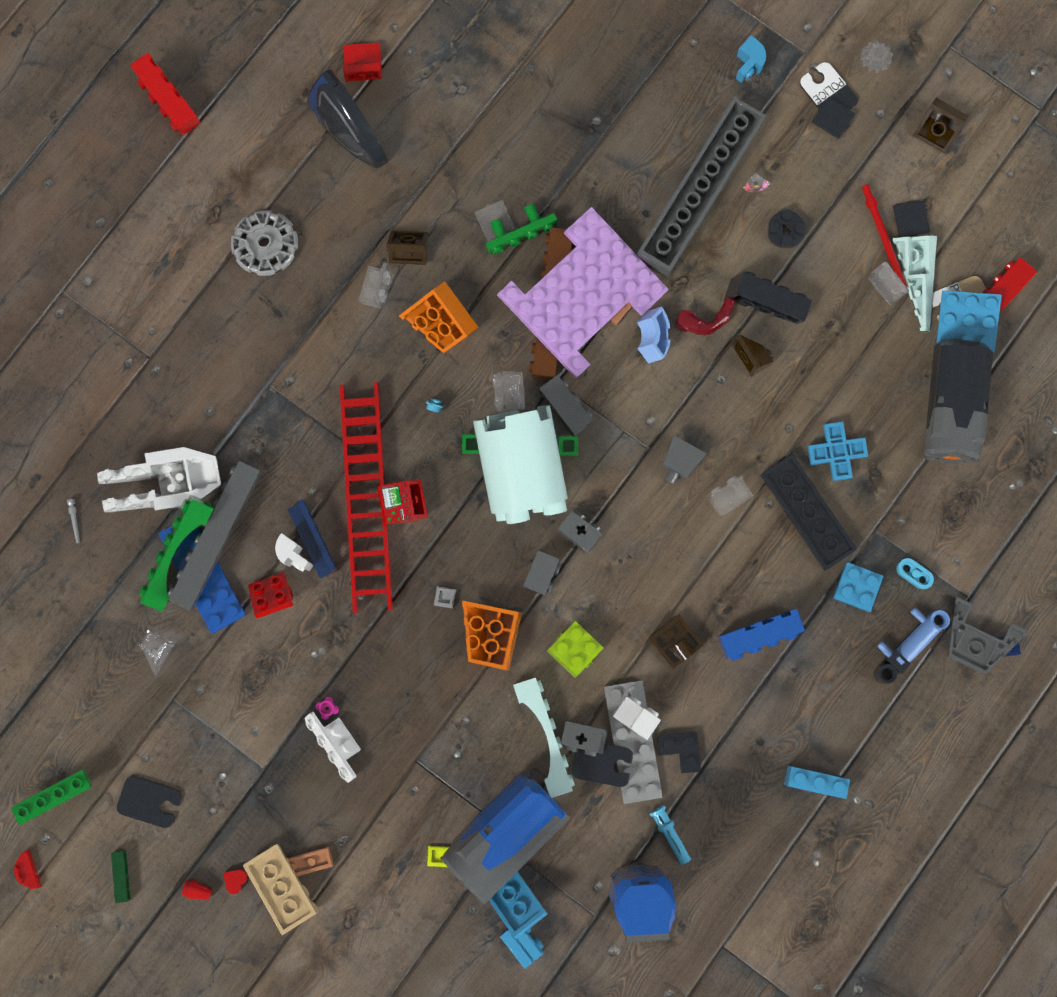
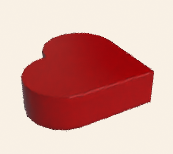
M244 869L223 873L226 890L230 894L239 893L242 889V884L248 880V874Z

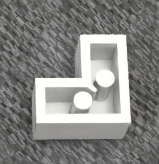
M633 696L630 699L625 697L612 716L642 738L648 740L661 721L657 718L659 714L650 707L645 709L639 706L641 702Z

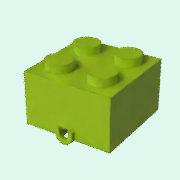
M575 621L563 634L561 633L556 638L557 641L547 652L576 678L585 667L588 668L592 660L600 653L603 647Z

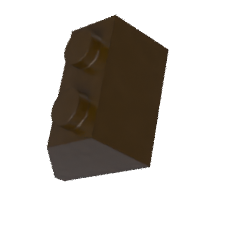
M936 97L913 136L945 154L965 124L968 115Z

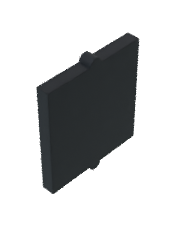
M828 97L822 107L818 108V113L811 123L835 138L840 139L844 131L849 128V123L855 116V113Z
M908 201L906 204L893 206L899 238L916 237L920 234L930 233L924 201L913 203Z

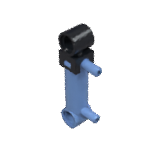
M914 607L910 613L921 624L898 648L892 651L884 642H880L877 645L887 656L883 660L886 664L879 665L874 670V678L877 682L882 684L893 683L897 679V675L902 674L911 665L910 663L943 629L948 627L950 618L945 611H933L924 616ZM936 615H938L941 618V624L939 626L936 625L934 622V617ZM883 669L889 671L888 679L882 677Z

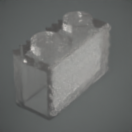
M887 262L874 269L868 276L870 282L873 283L872 285L877 288V291H880L879 294H882V297H884L886 303H889V306L895 304L909 292L908 288Z

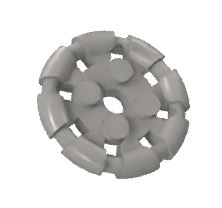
M270 210L253 212L254 214L243 217L234 228L235 233L231 237V251L236 256L238 265L245 271L257 273L258 276L276 274L275 272L286 269L294 260L295 250H298V235L293 230L291 221L284 215L272 213ZM270 220L274 221L273 226L268 225ZM258 221L259 224L252 227L251 223ZM286 230L287 234L282 236L280 232ZM242 234H248L246 239L241 238ZM263 238L269 239V244L265 247L259 245L260 240ZM283 246L288 247L287 252L283 251ZM247 249L248 253L243 255L242 251ZM276 258L278 263L271 265L270 261ZM255 259L260 262L259 266L254 265Z

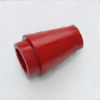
M186 879L181 895L186 896L185 898L209 901L212 889L193 879Z

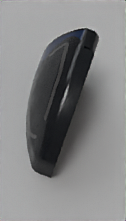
M329 69L323 72L309 92L307 99L309 107L323 128L345 150L374 168L382 167L388 163L387 156L360 109L333 70Z

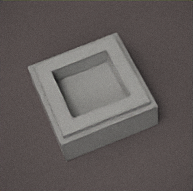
M437 586L434 606L453 609L456 589Z

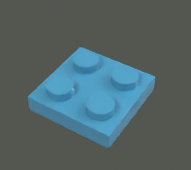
M846 562L833 599L866 612H871L883 576Z

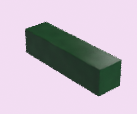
M115 851L111 853L115 903L128 902L131 900L127 851Z

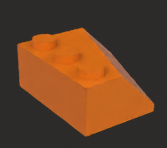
M445 281L399 315L401 319L408 320L412 324L411 327L416 331L420 330L426 335V339L443 353L479 328Z
M462 601L468 662L510 671L522 614L516 611Z

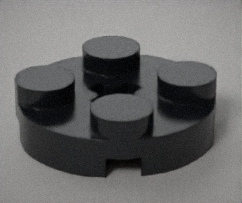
M787 209L776 213L770 219L767 228L768 238L776 247L793 248L803 239L806 226L803 219L797 213ZM782 226H789L791 233H783Z

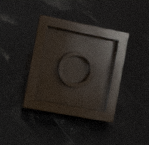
M391 230L387 241L389 263L426 265L428 232Z

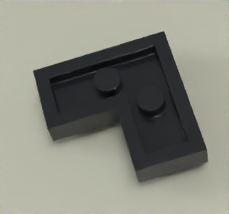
M697 732L658 735L659 755L679 754L681 773L701 772Z

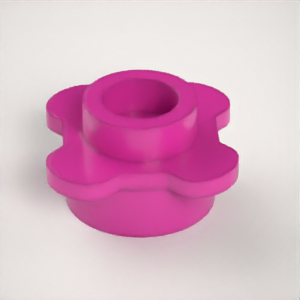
M326 697L325 701L316 704V710L320 712L323 720H328L332 714L339 712V708L334 705L332 697Z

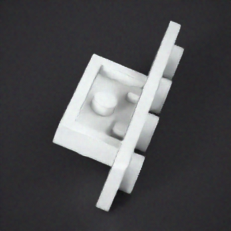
M314 712L308 714L305 717L306 726L310 731H313L317 737L318 744L324 747L328 753L329 760L338 768L341 778L349 783L357 776L346 760L361 750L340 718L323 727Z

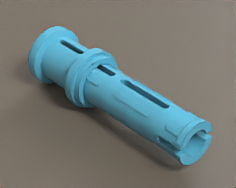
M662 805L649 814L655 819L658 831L663 832L680 865H684L691 860V857L673 828L674 822L668 817L665 805Z

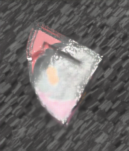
M754 173L743 189L749 192H760L766 189L770 183L757 173Z

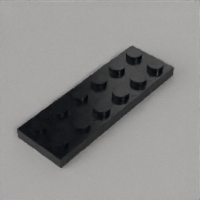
M793 454L760 475L824 571L857 551V548Z

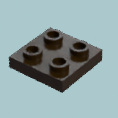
M680 614L649 638L672 669L676 668L703 646V643Z

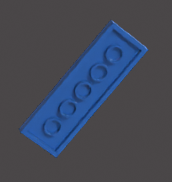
M170 526L158 533L163 543L168 533L171 534L174 527ZM199 526L184 538L172 557L178 572L181 568H185L187 564L186 557L189 551H193L197 544L194 542L197 535L203 533ZM217 561L196 603L211 634L247 616Z

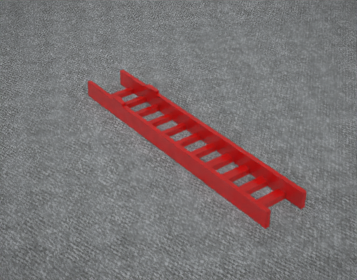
M374 382L375 397L346 399L345 387L340 385L352 607L354 614H358L357 596L387 594L388 611H393L388 524L384 525L382 512L352 513V500L379 498V494L351 495V482L380 480V486L385 485L378 382ZM375 406L376 416L347 418L346 408ZM376 424L377 435L348 437L347 426ZM378 443L377 454L349 456V445ZM379 462V473L350 475V464ZM382 517L383 531L354 533L353 519ZM383 536L384 550L355 552L354 538ZM384 555L385 569L358 571L355 557ZM386 574L385 589L357 591V576Z

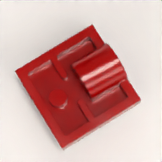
M285 572L248 584L256 619L294 606L293 594Z

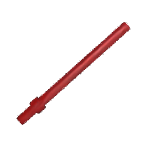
M869 184L861 187L866 198L865 204L867 209L871 211L901 291L905 290L908 287L878 211V202L876 197H873Z

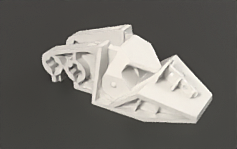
M185 447L145 453L146 463L125 466V468L119 470L106 469L97 473L99 484L140 480L149 481L153 478H158L161 495L155 493V490H151L149 493L132 494L122 499L108 498L103 500L104 512L154 507L155 511L167 508H181L185 499L188 500L190 495L202 499L221 485L216 456Z

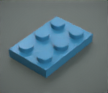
M518 871L489 899V902L515 939L548 914Z

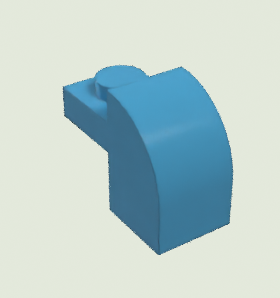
M752 35L744 42L737 53V57L745 63L738 70L736 76L739 82L742 83L745 78L748 80L754 72L760 74L766 60L765 48Z

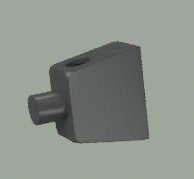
M674 435L662 465L663 468L668 470L664 480L674 485L678 476L686 480L706 453Z

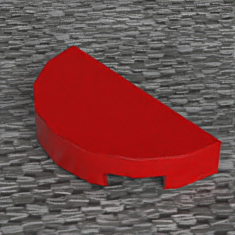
M26 850L19 855L14 866L15 878L19 884L30 889L40 888L42 886L30 850Z

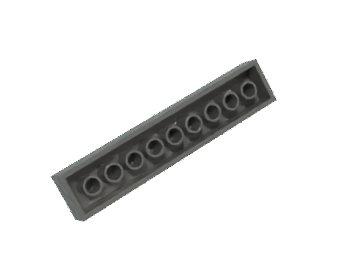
M736 97L733 98L639 249L637 256L645 264L667 277L670 276L756 137L767 115Z

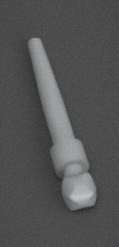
M69 498L67 499L68 511L71 515L76 543H80L76 518L77 510L74 507L75 499Z

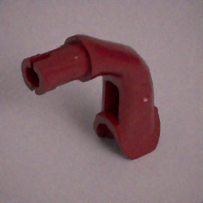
M725 298L720 311L716 313L712 322L696 317L695 313L689 310H682L675 325L684 332L688 331L704 336L713 334L730 321V314L735 301Z

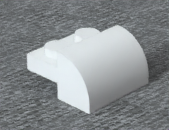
M281 533L275 545L278 559L283 564L289 567L293 565L302 572L305 569L310 572L313 568V564L299 555L303 548Z

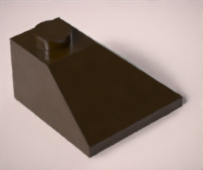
M738 335L735 338L732 347L751 377L768 368L774 362L771 351L765 349L763 345L742 335Z

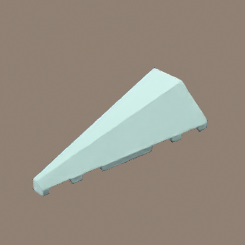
M937 236L893 238V244H896L898 250V260H901L904 270L902 273L908 287V293L916 309L914 312L918 316L921 325L920 331H930Z

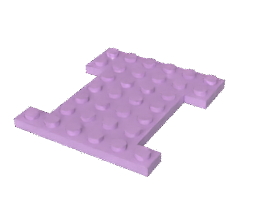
M592 207L564 232L576 248L532 289L524 294L511 281L497 294L575 378L591 365L577 350L629 302L642 316L669 290Z

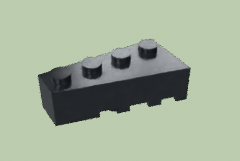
M749 271L732 278L725 298L740 301L739 305L756 306L759 312H774V317L795 324L806 320L812 301L806 298L805 294L791 292L788 287L777 286L771 280L760 279L756 277V274Z

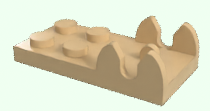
M279 844L272 846L243 865L281 935L286 934L319 912L317 905L309 899V891L300 883Z

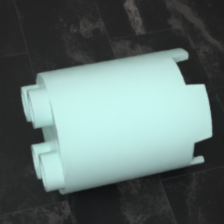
M550 405L539 406L537 410L518 413L517 410L490 415L487 416V425L485 420H473L490 510L492 514H495L496 521L506 520L507 524H514L530 520L528 510L531 509L533 513L543 512L544 515H554L567 511L565 500L568 496Z

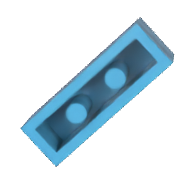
M787 766L784 785L847 799L850 779Z

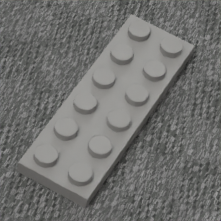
M643 681L604 687L613 745L629 748L633 752L632 764L625 763L623 760L616 761L619 774L630 773L629 783L621 787L623 804L663 798L652 734L646 740L612 716L625 697L630 699L633 696L641 702L639 706L647 709Z

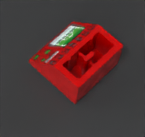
M421 480L402 481L377 487L384 525L416 522L428 518Z

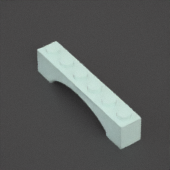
M536 678L514 684L519 704H526L534 712L547 736L550 749V768L548 777L544 778L550 797L553 798L573 791L572 786H575L572 775H567L565 769L569 767L566 756H561L559 751L560 748H563L559 736L555 737L553 732L556 729L553 718L549 719L547 711L550 710L547 699L543 700L540 693L544 691L541 680L537 681Z

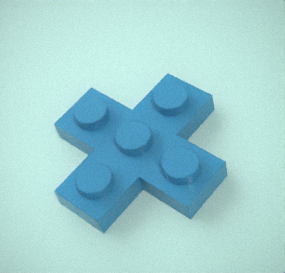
M843 422L824 424L823 430L826 443L807 447L810 466L829 463L832 482L852 479L850 460L868 457L866 439L846 440Z

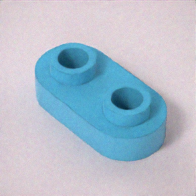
M909 558L898 562L896 567L897 573L918 589H927L932 586L934 578L930 571ZM904 565L909 567L908 572L903 570ZM921 576L925 579L924 583L919 581Z

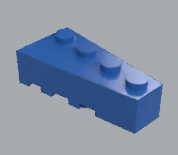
M797 609L719 636L718 638L726 659L731 658L734 661L742 658V653L749 651L750 654L761 651L760 647L768 645L770 648L780 644L779 640L786 638L789 641L797 638V634L804 632L805 629Z

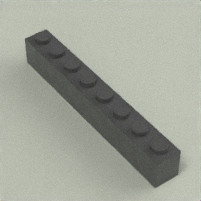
M241 461L237 465L232 466L229 473L231 477L228 482L225 481L221 488L222 495L220 499L215 500L213 504L214 511L204 526L203 533H199L195 539L196 547L193 551H189L186 557L187 564L185 568L180 569L177 575L179 580L176 586L173 585L168 593L170 602L191 612L261 476L260 470Z

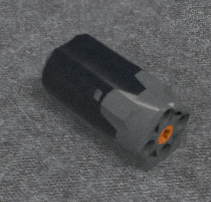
M948 339L934 345L923 452L925 460L960 465L969 462H980L982 445L986 436L993 352L985 343Z

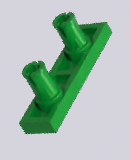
M530 204L524 208L530 224L510 233H506L500 219L492 221L490 225L496 239L486 243L488 254H499L504 251V248L508 246L515 247L526 238L530 240L537 237L538 233L542 231L549 232L551 227L555 228L557 225L555 214L540 218L535 205Z
M81 770L11 807V810L20 826L89 790L93 786L85 770Z

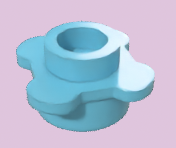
M431 398V401H426V409L433 412L441 413L442 408L445 407L441 400Z

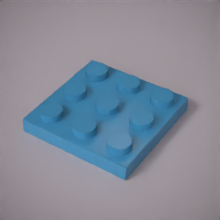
M942 290L936 344L948 339L969 340L985 343L992 352H995L1001 295Z

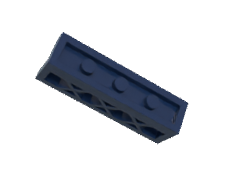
M301 499L297 501V505L287 510L321 579L338 571L307 503Z

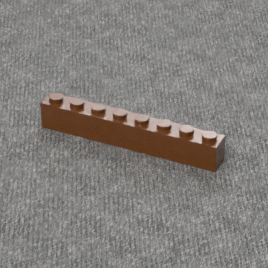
M551 227L550 234L546 233L545 245L549 246L548 252L544 251L543 263H546V269H542L541 279L571 252L572 242L564 234L567 229ZM537 338L536 343H532L531 354H535L534 361H530L529 372H532V378L551 380L556 374L557 358Z

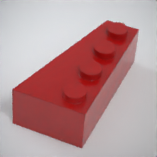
M148 52L130 65L138 77L136 81L142 90L147 89L149 92L147 96L153 104L158 103L160 106L158 110L164 118L169 117L171 120L169 124L175 132L179 131L184 136L201 123L187 102L179 95L174 85L168 81L161 68L155 64Z

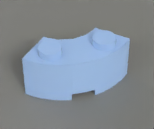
M661 306L647 311L637 322L642 335L638 350L648 363L663 359L670 346L671 340H668L670 324Z

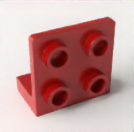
M380 43L343 46V74L346 82L383 79Z

